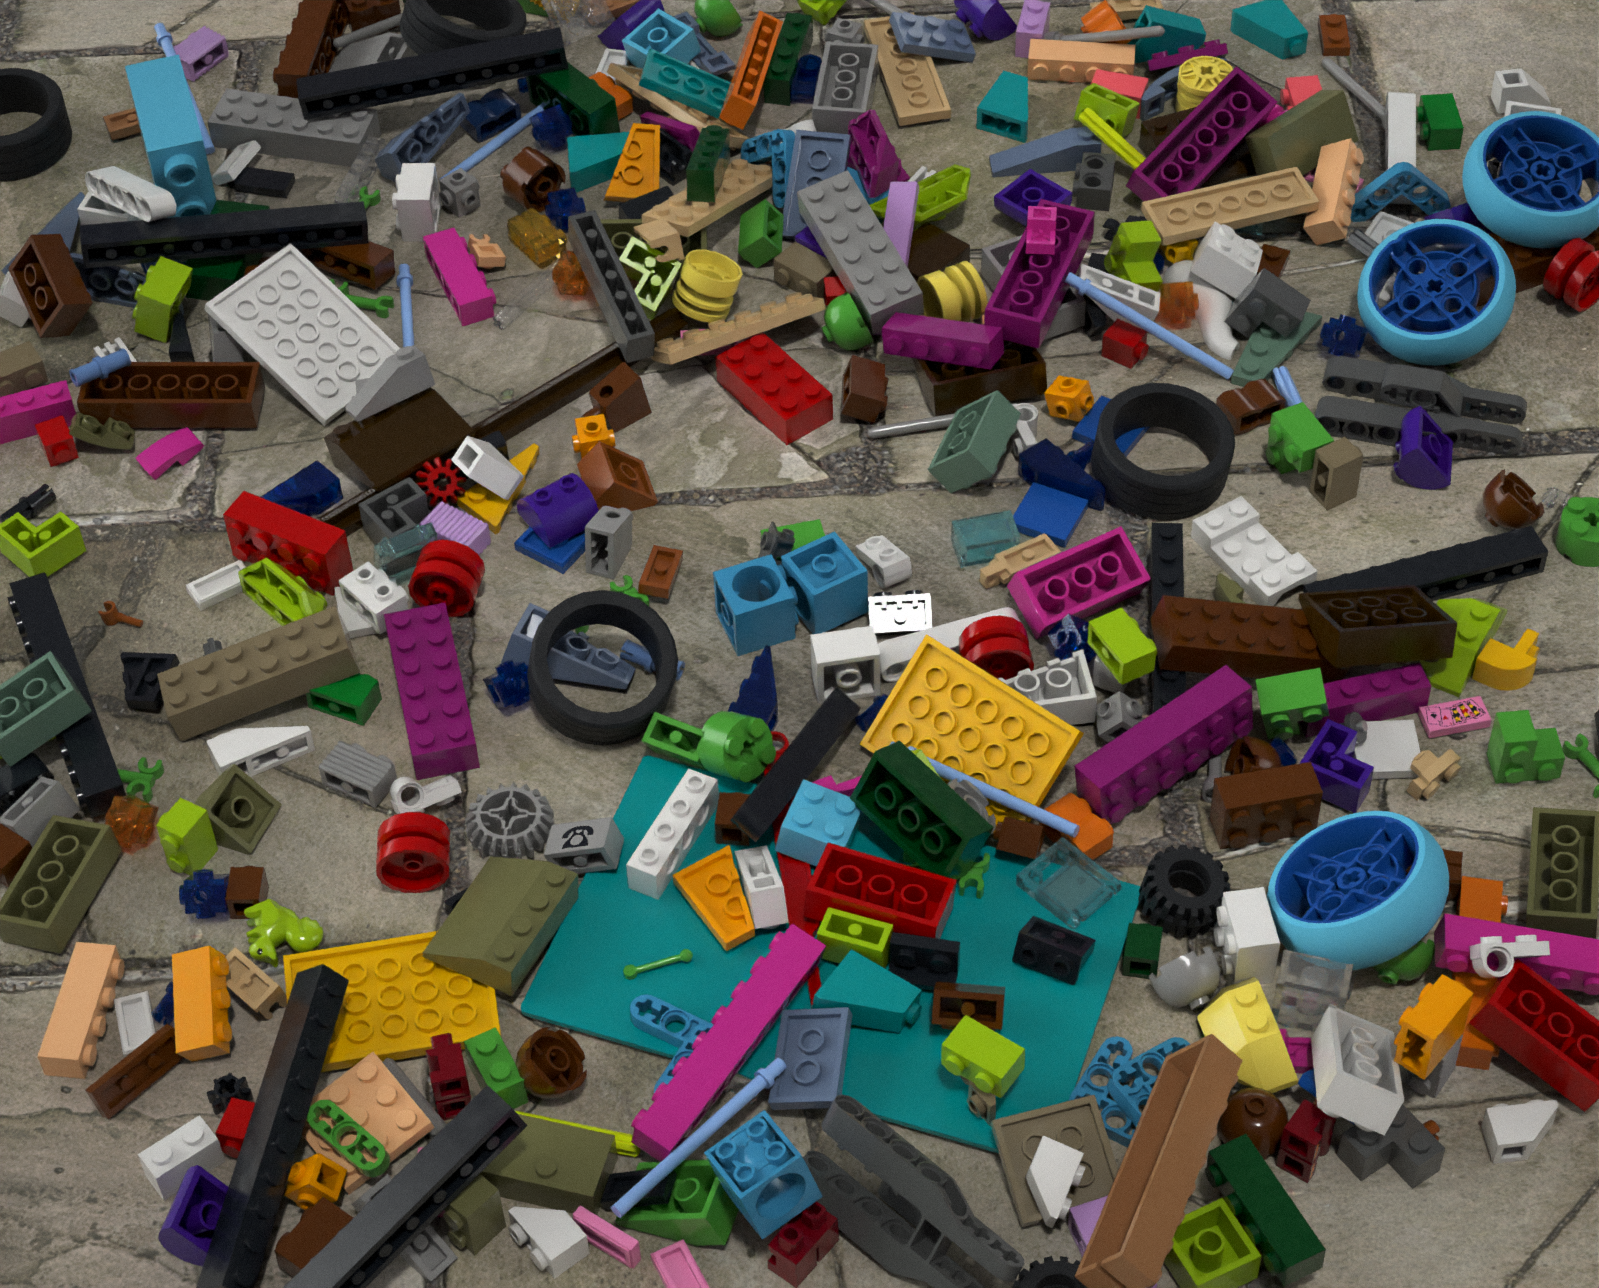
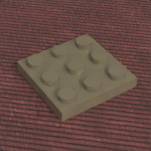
M1095 1094L991 1121L990 1125L1021 1227L1044 1222L1025 1178L1043 1136L1084 1153L1080 1165L1086 1167L1078 1187L1070 1186L1066 1196L1072 1199L1070 1208L1108 1196L1118 1173V1167Z

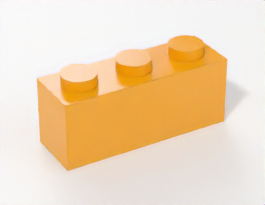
M211 946L172 954L176 1054L192 1062L229 1054V1041L232 1039V1029L228 1022V1008L230 1007L231 1000L226 981V975L229 973V964L225 955Z

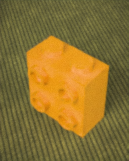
M1444 974L1434 984L1428 983L1419 995L1418 1004L1414 1008L1411 1006L1407 1007L1399 1019L1398 1025L1402 1027L1394 1040V1045L1397 1046L1394 1061L1425 1080L1464 1033L1474 993L1468 990L1461 982L1452 980Z

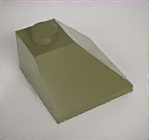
M235 764L230 765L194 803L207 810L217 845L247 855L251 854L282 805Z

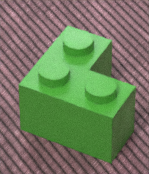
M1304 402L1272 413L1270 427L1268 428V446L1265 453L1269 463L1274 465L1281 474L1295 469L1301 473L1313 468L1315 450L1334 442V439Z
M1320 668L1255 679L1261 715L1268 739H1290L1293 735L1300 734L1298 721L1316 722L1325 716H1330Z
M1529 710L1496 712L1486 753L1495 784H1514L1534 780L1548 781L1560 778L1565 756L1556 728L1534 729Z

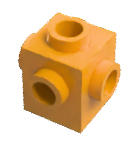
M1059 375L1044 392L1049 414L1053 417L1080 422L1094 405V396L1087 380Z
M604 414L575 419L577 435L572 436L574 453L580 452L581 459L599 441L611 447L616 446L613 429L607 430Z
M317 1153L300 1162H296L291 1167L284 1196L296 1202V1205L303 1210H306L311 1205L315 1206L322 1197L332 1203L336 1202L347 1169L324 1155Z

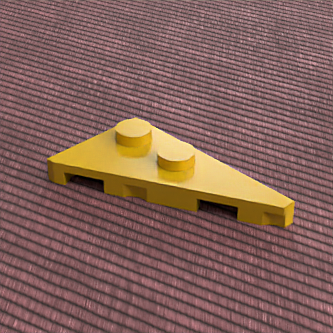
M533 443L509 460L524 475L509 500L503 499L477 483L465 491L464 494L457 497L458 506L474 518L482 520L483 523L486 522L489 525V530L494 534H498L501 530V522L505 514L510 513L513 507L512 503L518 498L526 483L525 476L530 468L533 469L537 462L539 446Z

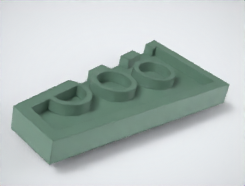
M1305 312L1302 321L1287 337H1284L1262 321L1252 332L1232 373L1231 384L1244 387L1250 381L1266 379L1268 381L1272 377L1273 369L1275 367L1279 368V365L1284 360L1287 361L1293 355V350L1308 339L1309 333L1321 325L1322 316Z

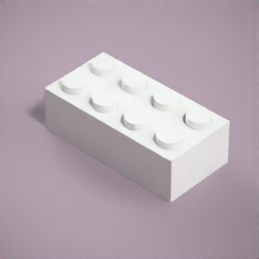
M1329 1005L1311 1037L1317 1107L1321 1108L1325 1114L1331 1117H1342L1354 1122L1357 1127L1366 1132L1375 1131L1385 1136L1404 1102L1399 1064L1394 1061L1396 1053L1394 1032Z

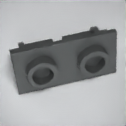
M771 522L768 532L765 531L761 537V550L758 558L772 554L776 564L782 565V561L776 558L791 552L795 543V533L789 529H783L782 532H779L775 522Z

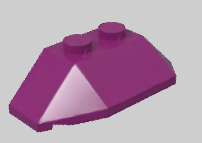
M868 110L859 115L857 119L849 121L847 134L851 135L852 138L849 154L869 198H876L889 189L890 182H896V176L901 173V159L897 157L895 147L891 145L876 111Z

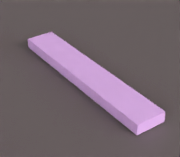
M917 181L890 182L883 228L908 267L919 184ZM882 331L877 332L873 335H882Z

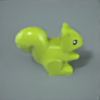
M267 899L244 910L245 916L250 918L246 921L249 927H256L246 933L249 938L248 943L251 944L248 949L249 955L258 961L270 963L275 968L278 967L275 947L287 942L293 950L302 953L314 950L322 941L324 932L317 920H311L309 917L299 919L293 910L280 906L274 900Z

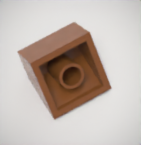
M599 441L577 464L581 479L592 493L598 510L603 506H610L618 509L627 508L630 511L655 506L658 503L644 462L638 458Z

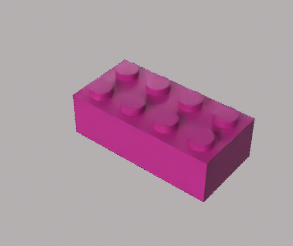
M1120 526L1016 572L1007 588L1037 640L1141 593L1151 578L1123 528Z

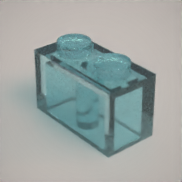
M1011 510L954 520L951 524V543L960 568L989 563L994 559L995 554L1020 544V534Z

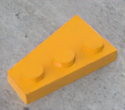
M633 123L605 194L604 201L626 202L659 189L660 125Z
M730 845L673 874L675 886L726 951L755 936L754 924L741 888L737 868H735Z

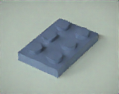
M892 12L889 22L901 52L973 62L976 53L963 22L954 19H938L933 16H918L908 12Z
M849 1007L782 1010L775 1059H782L787 1068L774 1079L775 1083L770 1087L768 1104L772 1110L830 1108L835 1097L842 1095L853 1015Z

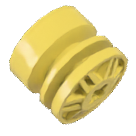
M1198 56L1186 60L1179 68L1175 111L1179 112L1197 107L1233 70L1232 66L1225 60L1212 56Z
M703 249L688 252L680 271L681 277L677 281L676 289L672 295L674 306L686 316L698 321L711 323L721 319L726 320L734 300L733 295L736 293L743 275L741 268L729 257L715 251Z
M962 261L955 264V266L946 267L944 272L938 270L919 277L917 284L923 292L924 316L971 322L973 319H979L981 315H985V308L988 304L986 291L977 270L968 261Z

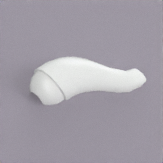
M1183 260L1174 263L1167 269L1163 277L1162 286L1164 291L1173 297L1176 302L1185 306L1195 316L1208 348L1221 358L1231 360L1234 351L1240 347L1239 342L1232 336V327L1224 322L1234 302L1233 297L1190 272L1193 260Z

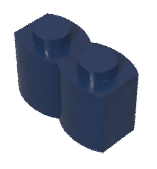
M502 88L494 89L486 93L480 100L467 103L470 113L460 123V126L477 142L486 141L495 136L500 130H506L521 119L520 105Z

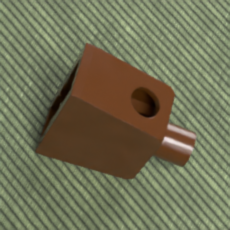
M622 362L590 390L589 397L593 408L583 414L581 418L604 414L607 428L613 429V432L616 433L648 416L652 411L641 378L625 362Z

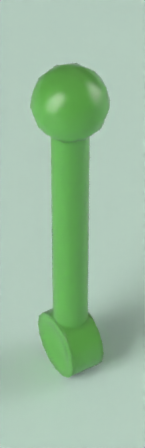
M683 949L678 955L635 967L630 964L624 967L623 973L626 979L631 980L637 977V973L681 960L689 962L693 957V953L689 949Z

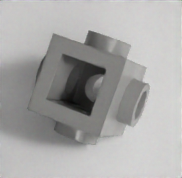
M837 18L833 26L827 29L825 41L864 44L865 36L862 35V24L848 19Z
M462 168L439 180L441 190L439 196L442 204L458 218L481 206L479 182L473 175H469Z
M1118 691L1096 705L1098 736L1107 742H1111L1143 720L1141 704L1137 700L1131 699L1121 691Z

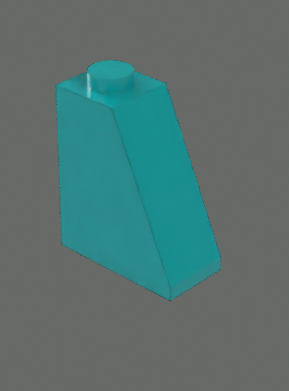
M1264 0L1232 9L1230 30L1233 34L1282 60L1306 53L1308 31L1282 0Z
M1146 5L1133 28L1162 26L1165 32L1160 37L1132 39L1127 44L1136 45L1134 63L1148 62L1147 60L1152 59V54L1167 51L1169 56L1178 54V48L1193 45L1194 50L1199 49L1203 45L1207 34L1199 18Z
M1003 70L977 107L976 128L1026 143L1028 136V77Z
M629 132L567 137L572 193L580 192L612 179Z
M851 949L815 993L812 1009L849 1007L853 1014L851 1025L900 1033L908 1022L913 1024L922 1010V1006L919 1005L922 990Z

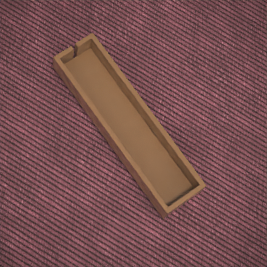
M1213 1034L1166 1056L1075 1274V1278L1087 1288H1151L1162 1276L1161 1267L1166 1255L1174 1245L1172 1239L1177 1227L1185 1217V1206L1188 1198L1195 1191V1180L1199 1170L1206 1163V1152L1210 1142L1217 1135V1124L1220 1116L1227 1109V1099L1231 1089L1238 1081L1237 1073L1242 1063V1059Z

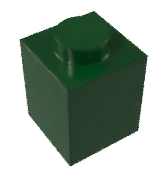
M1148 923L1128 924L1122 976L1149 979V975L1153 973L1157 977L1163 927L1152 926Z

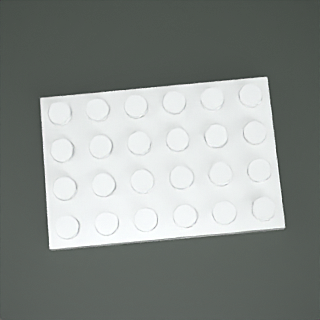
M291 243L205 304V311L252 357L260 362L324 426L346 410L345 406L351 401L352 396L356 395V380L370 378L388 357L396 354L397 350L400 349Z

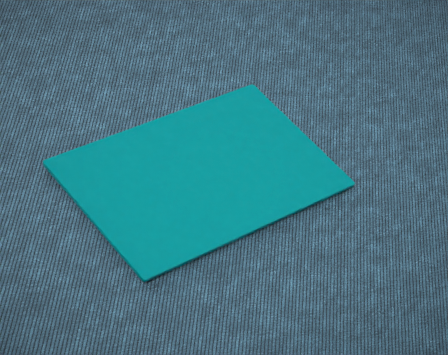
M644 756L613 817L614 822L624 837L617 869L587 872L578 888V899L561 923L521 1004V1013L530 1018L673 1059L679 1048L633 1025L630 1005L636 997L646 994L652 995L711 1023L715 1013L722 1005L727 1008L733 1000L731 994L741 980L744 982L749 980L752 976L750 970L755 961L760 956L766 958L771 951L769 945L779 931L785 933L789 928L788 923L780 924L774 929H755L754 937L726 951L675 886L673 878L659 900L629 889L626 864L688 768L718 779L719 793L740 792L751 794L758 784L738 781L706 770L653 756ZM717 808L676 873L729 845L716 844L715 818ZM862 812L859 827L849 849L897 863L912 865V863L903 862L904 850ZM772 824L756 842L750 838L749 846L730 845L739 878L740 874L734 851L765 845L768 847L780 876ZM984 845L974 861L981 862L984 859L985 853L990 855L989 870L983 874L984 894L981 899L977 898V888L969 886L965 889L964 896H960L958 892L960 879H957L953 909L940 939L960 942V967L956 983L1005 987L1002 1029H995V1032L1025 1048L1024 1070L1002 1098L995 1096V1119L1069 1101L1070 1095L1079 1080L1127 939L1128 924L1133 923L1139 905L1140 886L1084 871L1104 888L1067 918L1038 894L1070 867L1020 856ZM810 864L811 875H813L816 866ZM740 878V884H741V888H742V891H743V894H744V890H743V886H742V882H741V878ZM1033 916L1096 940L1094 950L1082 964L1078 981L1074 985L1013 962L1012 958L1019 931ZM683 949H689L693 953V957L689 962L681 960L637 973V977L631 980L626 979L623 973L624 967L630 964L635 967L678 955ZM890 958L885 968L887 970L889 969ZM822 959L818 965L821 986L840 963ZM807 981L785 1010L811 1009ZM921 989L919 1005L922 1006V1010L913 1024L908 1022L900 1033L851 1025L842 1095L854 1098L881 1120L999 1154L991 1126L981 1116H975L968 1106L969 1085H966L960 1076L950 1073L941 1064L942 1043L953 1030L940 1028L939 1024H932L933 990ZM648 1008L645 1012L640 1011V1016H644L646 1013L652 1014V1009ZM781 1016L734 1077L751 1081L755 1078L754 1073L759 1068L765 1069L775 1060ZM678 1020L671 1021L666 1026V1029L673 1033L680 1032L685 1028V1024Z

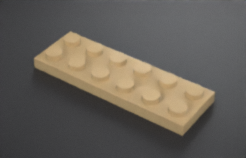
M890 16L864 20V30L869 44L878 45L879 72L899 126L951 118V108L931 56L901 52L889 22Z
M610 63L607 73L616 78L615 83L625 88H631L633 95L643 100H649L651 107L658 111L667 112L669 114L668 118L696 126L700 133L702 128L710 125H718L722 129H729L730 150L736 151V148H741L743 142L749 139V137L720 119L639 86L643 68Z
M735 159L727 166L715 202L687 201L686 187L682 192L670 196L668 200L653 206L651 210L642 214V224L663 218L680 235L689 237L773 187L772 169L768 165H754L744 159Z
M1293 167L1142 202L1141 211L1147 221H1152L1161 239V245L1164 246L1203 237L1214 222L1220 225H1227L1232 229H1238L1315 211L1319 208V200L1299 169Z
M801 292L785 296L786 301L778 304H776V301L760 305V310L751 313L750 310L739 312L734 315L735 319L725 322V319L711 322L708 324V329L702 331L698 328L688 330L683 333V338L660 340L657 342V347L654 348V356L651 357L652 361L672 365L826 309L824 299L812 297V294L802 295Z

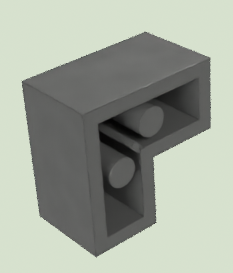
M1263 268L1234 300L1224 322L1247 338L1262 321L1284 337H1287L1302 321L1311 300Z
M410 477L358 504L363 529L392 561L421 550L417 525L429 514L425 492Z
M1402 1104L1385 1136L1375 1131L1366 1132L1356 1125L1341 1134L1337 1156L1360 1181L1389 1164L1413 1189L1440 1171L1445 1147Z

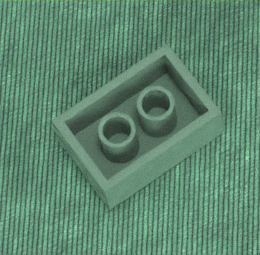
M998 390L958 409L934 455L928 471L950 493L962 488L968 489L977 481L991 478L997 471L1000 457L1007 450L1006 445L1009 438L1017 429L1016 424L1021 413Z
M51 651L0 685V756L9 766H12L92 711L68 671Z

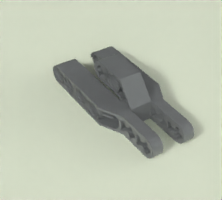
M1333 356L1326 363L1322 383L1327 390L1346 394V397L1358 396L1375 399L1376 402H1381L1382 400L1391 404L1415 408L1421 406L1423 409L1436 411V413H1427L1442 429V433L1446 434L1453 441V448L1462 447L1504 455L1515 454L1521 448L1522 433L1518 428L1460 417L1466 416L1508 424L1521 423L1525 419L1527 402L1521 396L1471 388L1445 374L1443 371L1345 356ZM1324 396L1318 401L1315 417L1330 436L1346 437L1351 440L1395 447V443L1400 440L1402 420L1412 409L1336 396ZM1422 432V434H1423L1424 436H1427V435H1430V434L1436 435V433H1432V432Z
M837 1095L821 1123L823 1131L838 1143L837 1147L842 1151L847 1150L865 1165L864 1169L868 1173L873 1172L882 1179L878 1188L879 1196L916 1227V1229L913 1228L826 1155L817 1151H807L803 1159L823 1196L817 1202L823 1205L827 1212L838 1218L839 1230L889 1272L925 1281L933 1288H986L946 1255L952 1242L997 1278L1008 1282L1014 1281L1025 1264L1022 1255L974 1216L955 1179L860 1102L847 1095Z

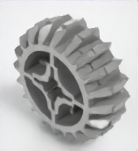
M514 781L510 787H504L500 783L497 790H492L488 787L486 796L477 794L476 803H470L469 813L466 814L465 819L467 837L474 850H479L482 858L492 856L522 859L523 856H527L533 859L534 850L543 852L544 843H547L551 826L554 825L553 809L549 805L546 796H541L538 788L530 791L527 783L521 788H517Z

